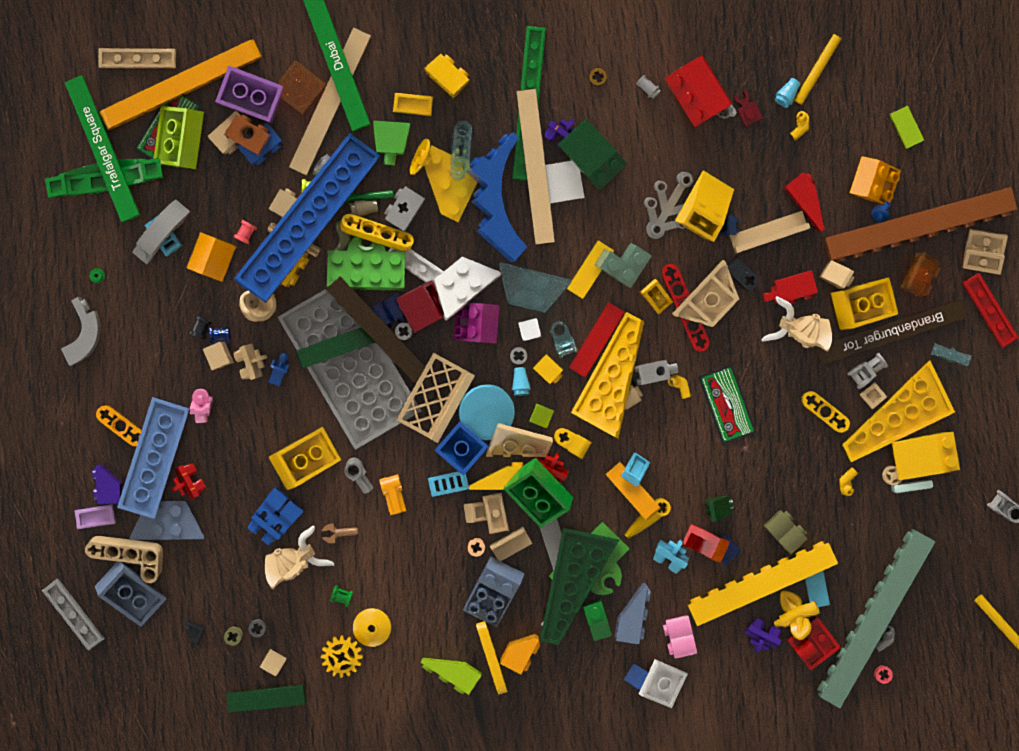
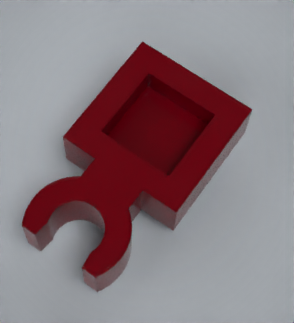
M745 90L743 91L745 95L744 100H740L737 95L734 96V100L737 104L741 105L737 112L746 127L763 117L755 101L749 103V93Z

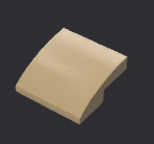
M969 228L962 267L1001 275L1008 235Z

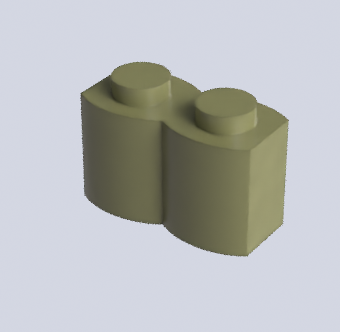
M779 510L763 526L789 554H792L807 540L805 536L807 532L800 525L797 527L792 522L794 518L787 511L783 513Z

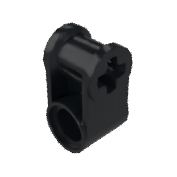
M736 255L727 264L731 278L743 289L751 291L756 288L759 281L757 275L740 257ZM746 277L748 279H750L751 277L754 279L753 286L751 284H749L748 286L745 284Z

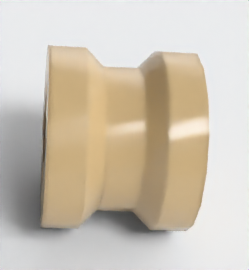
M888 466L883 470L882 478L887 484L898 485L902 482V480H898L896 466Z

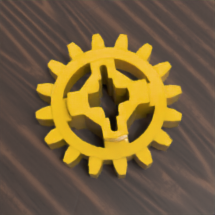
M341 635L340 640L333 637V643L327 641L329 647H323L322 649L326 652V654L321 655V658L326 660L322 665H328L326 671L332 670L333 676L340 673V678H342L344 673H346L349 677L351 670L353 672L357 671L356 665L361 666V662L358 661V659L363 658V655L358 654L361 651V647L356 648L357 641L351 643V637H348L347 640H344L343 635ZM343 644L339 649L333 648L335 645ZM349 647L353 650L355 657L350 655ZM341 652H344V657H346L347 659L344 658L342 661H340L339 656L337 654H341ZM329 656L334 659V666L330 662ZM351 664L348 668L340 669L342 665Z

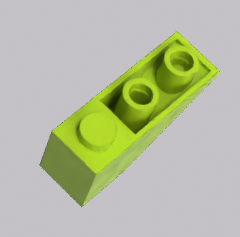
M422 658L421 660L422 667L430 673L436 672L439 674L438 678L447 684L451 682L455 685L454 689L461 694L467 693L469 695L482 676L481 672L466 662Z

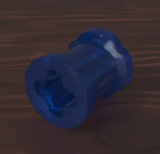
M226 326L225 328L216 329L209 327L210 344L221 341L230 343V327Z

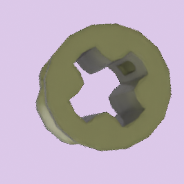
M230 627L224 634V640L228 645H237L242 640L243 632L239 627ZM231 632L238 634L236 640L234 638L230 639Z

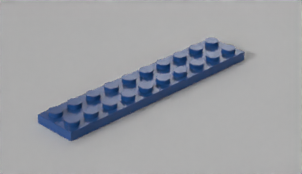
M349 133L235 276L234 281L266 303L380 159L381 155Z

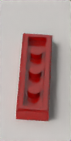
M980 273L962 282L1000 347L1004 348L1019 338Z
M608 302L570 364V369L586 377L625 312Z

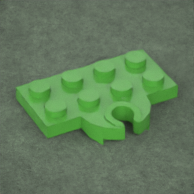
M354 237L351 240L347 251H328L327 287L338 276H341L353 290L404 291L405 252H386L384 245L372 242L371 246L365 247L361 244L364 239Z
M603 522L591 533L620 539ZM621 539L591 588V591L595 594L607 595L614 592L612 588H607L604 585V580L608 577H612L617 586L621 584L622 573L617 561L630 549ZM554 571L549 575L551 579H553Z

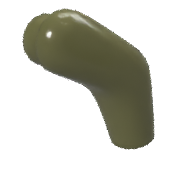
M341 220L337 221L335 225L339 240L334 251H346L351 242L350 234L343 232L340 228Z

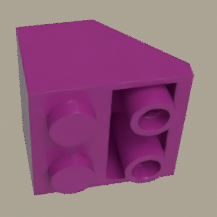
M467 303L455 313L453 340L497 343L499 305Z

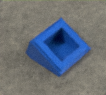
M633 663L624 680L641 690L649 672Z

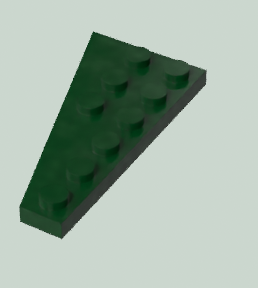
M563 528L540 637L541 642L559 645L620 539Z

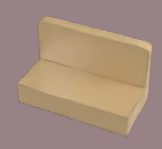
M521 527L492 543L490 548L497 560L502 561L531 545L532 541L524 527Z

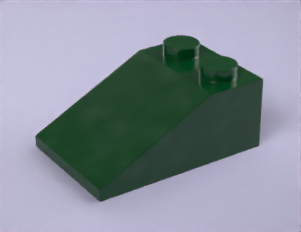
M588 119L580 123L558 144L588 181L599 191L628 165Z

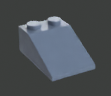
M117 561L95 585L97 595L140 627L166 600L162 593L151 583L144 582L141 574L126 562Z

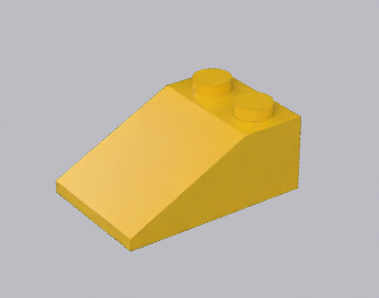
M889 277L831 293L840 330L856 328L898 315Z
M323 427L269 456L271 463L287 490L297 487L341 461Z
M941 432L892 442L898 480L960 470L954 432Z

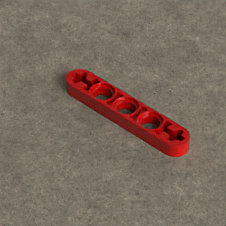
M667 264L663 267L661 273L677 309L690 294L678 267L674 264ZM668 267L671 270L675 269L676 272L673 276L675 279L679 277L680 281L669 285L668 281H672L670 276L665 275ZM677 284L683 287V293L680 296L675 295L672 291L673 287ZM680 317L692 347L696 351H705L709 347L710 342L702 323L698 322L697 330L691 331L688 328L690 320ZM702 331L703 334H699L701 340L705 339L706 341L703 344V348L696 346L695 343L698 342L697 337L692 338L691 334Z

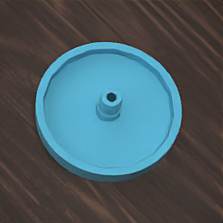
M480 385L471 389L463 397L459 406L460 422L481 440H491L498 423L511 426L514 420L515 410L511 398L503 389L494 385Z

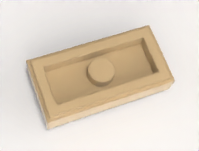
M502 493L482 496L489 534L508 531Z

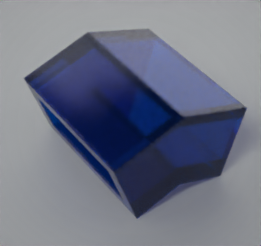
M726 533L720 536L730 542L721 561L724 566L742 552Z

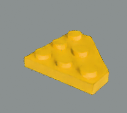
M431 145L429 155L432 158L429 165H424L440 213L459 222L478 182L467 173L470 169L469 163Z

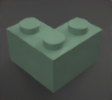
M630 243L621 258L611 251L604 249L594 265L623 285L631 288L652 255L637 245Z

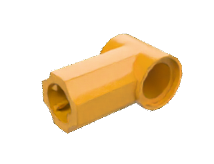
M399 475L380 479L381 489L386 497L390 515L406 511Z

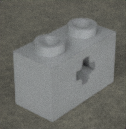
M406 186L404 189L400 188L394 197L397 199L393 206L389 205L384 213L386 215L385 220L404 232L425 201V198ZM406 203L408 211L400 213L399 205Z

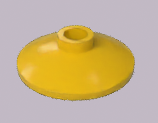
M424 139L416 150L410 166V174L412 175L420 171L424 165L428 166L432 156L429 155L430 141L428 139Z
M374 608L366 609L355 618L353 632L361 644L369 647L379 646L388 639L391 633V622L383 611ZM374 625L375 631L370 632L368 626Z

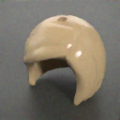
M246 291L239 300L240 309L244 316L254 322L269 319L275 313L277 307L274 294L264 303L251 292Z

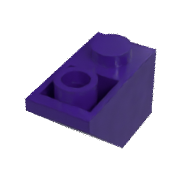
M96 465L92 473L93 481H96L94 500H97V504L119 503L123 490L122 482L103 465Z

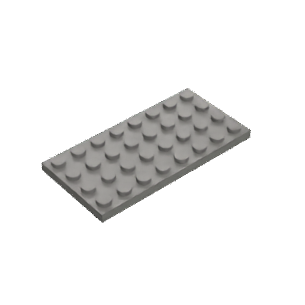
M326 290L321 291L278 317L296 350L360 328L354 319ZM376 343L307 367L355 450L400 424L396 419L411 392L393 361ZM413 398L415 406H417L418 404L416 400ZM417 408L416 412H421V409ZM414 410L407 411L402 419L407 420L414 416Z

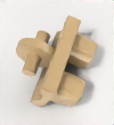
M253 344L239 347L240 349L233 355L237 362H245L246 368L240 370L241 378L252 380L262 377L261 368H264L262 360L267 359V355L261 356L259 349L254 350Z

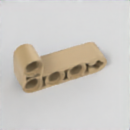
M95 536L85 547V553L90 558L141 564V578L146 583L155 582L162 572L163 548L158 543ZM111 547L117 548L118 552H114ZM130 549H134L137 554L131 553ZM149 551L154 552L156 557L151 556ZM148 569L153 570L155 575L150 574Z

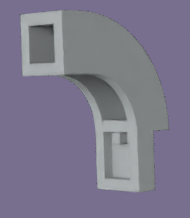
M175 199L146 229L137 241V246L132 253L145 264H148L165 240L184 222L190 211Z
M81 297L71 300L82 323L81 333L76 341L61 348L69 366H74L85 360L94 351L100 338L101 324L97 311L89 313V304L85 299L82 300Z

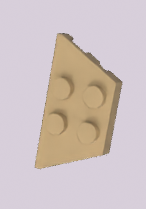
M722 260L672 313L674 316L713 327L739 300L725 260Z

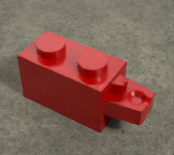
M812 270L773 281L774 286L770 287L771 292L762 294L764 302L774 299L775 304L778 303L776 301L777 296L788 301L790 304L796 303L795 299L802 297L803 301L814 298L813 294L818 293Z

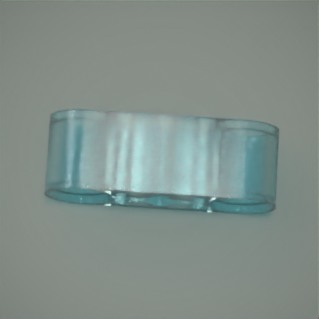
M465 121L458 122L452 134L449 173L455 180H462L469 168L472 127ZM458 131H464L466 135H460ZM459 145H462L463 154L461 157H459ZM455 166L462 167L463 171L456 170Z

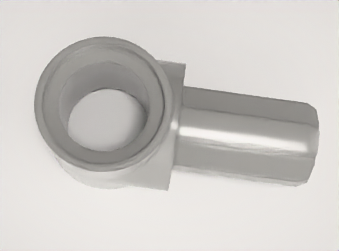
M350 458L345 466V475L352 481H356L363 493H369L373 486L365 476L366 470L363 467L362 461L359 458ZM355 465L359 468V470L353 472L349 469V467Z

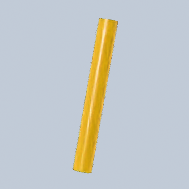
M833 34L795 97L794 101L800 105L804 103L840 43L841 38Z
M979 595L974 601L1019 650V636L983 595Z

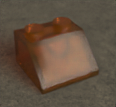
M924 252L916 253L900 288L920 298L925 297V295L928 296L933 286L931 281L940 272L941 268L938 267L940 262Z

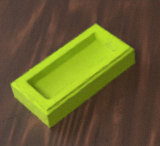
M908 106L889 114L906 149L924 141Z

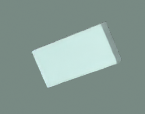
M927 479L891 485L894 493L932 488L933 482Z

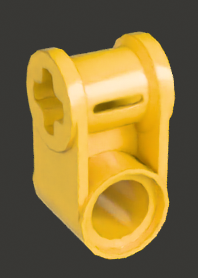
M564 428L558 429L554 434V440L557 444L583 459L592 443ZM566 432V437H568V439L566 441L563 440L562 442H560L561 438L559 437V434H564Z

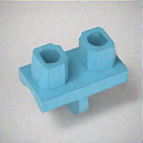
M660 539L653 559L661 564L665 558L671 560L672 562L668 568L674 573H678L682 568H686L689 557L685 555L687 550L681 547L683 541L679 540L677 543H674L670 540L667 544Z

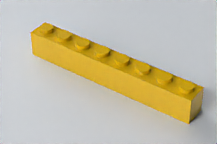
M819 542L812 546L813 550L811 551L801 550L795 553L796 557L793 559L783 558L777 561L779 565L771 567V565L765 566L760 569L761 573L754 575L752 572L743 576V581L736 583L734 580L725 584L726 588L721 591L716 588L707 592L709 596L703 599L701 596L691 599V604L688 605V608L696 625L704 624L837 565L838 562L829 543Z

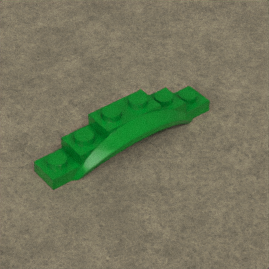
M160 158L150 160H118L128 186L164 178ZM97 163L62 173L57 177L45 179L49 199L68 195L72 197L88 193L92 195L108 192Z

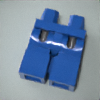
M277 487L271 491L252 516V521L248 526V529L254 534L261 527L265 529L267 533L261 540L268 546L276 539L279 540L305 511L292 499L286 503L289 497Z

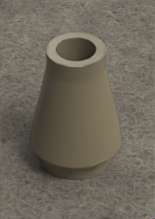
M353 200L352 203H349L350 214L364 217L373 212H378L376 200Z

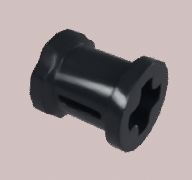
M196 315V321L188 333L204 340V333L212 322Z

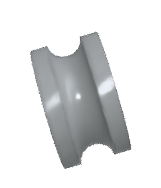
M521 347L513 349L510 354V358L515 364H523L528 356L526 350ZM515 351H522L524 353V355H522L524 356V359L522 361L520 359H518L517 361L514 359V357L516 356L514 355Z

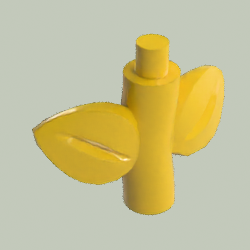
M787 590L781 591L780 605L786 613L780 615V619L774 621V625L776 628L790 626L792 635L798 640H803L811 632V623L807 617L820 614L819 608L815 601L802 605L801 598L796 593Z

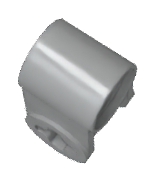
M997 490V495L987 506L1008 521L1019 523V516L1016 519L1011 517V511L1015 508L1019 511V505L1006 494Z

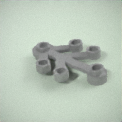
M681 172L677 175L676 182L678 185L668 202L665 193L667 184L664 181H657L654 184V189L658 194L661 213L657 218L655 211L657 201L655 198L648 197L645 199L644 205L648 210L650 220L646 227L649 237L659 239L667 230L686 228L680 226L676 221L666 223L665 221L668 216L679 214L684 204L675 206L684 189L693 183V177L690 173ZM687 176L689 180L685 184L683 182V179ZM660 183L663 184L662 190L658 189V185ZM649 200H653L651 207L648 206ZM655 226L659 227V231L657 233L654 232Z

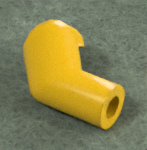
M804 111L797 114V128L790 133L795 140L799 139L809 129V116Z
M671 375L670 379H668V384L680 389L682 399L691 397L687 380L678 375Z
M852 467L839 480L840 491L846 496L853 494L854 490L852 489L851 480L858 474Z

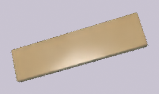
M99 48V68L176 69V49Z

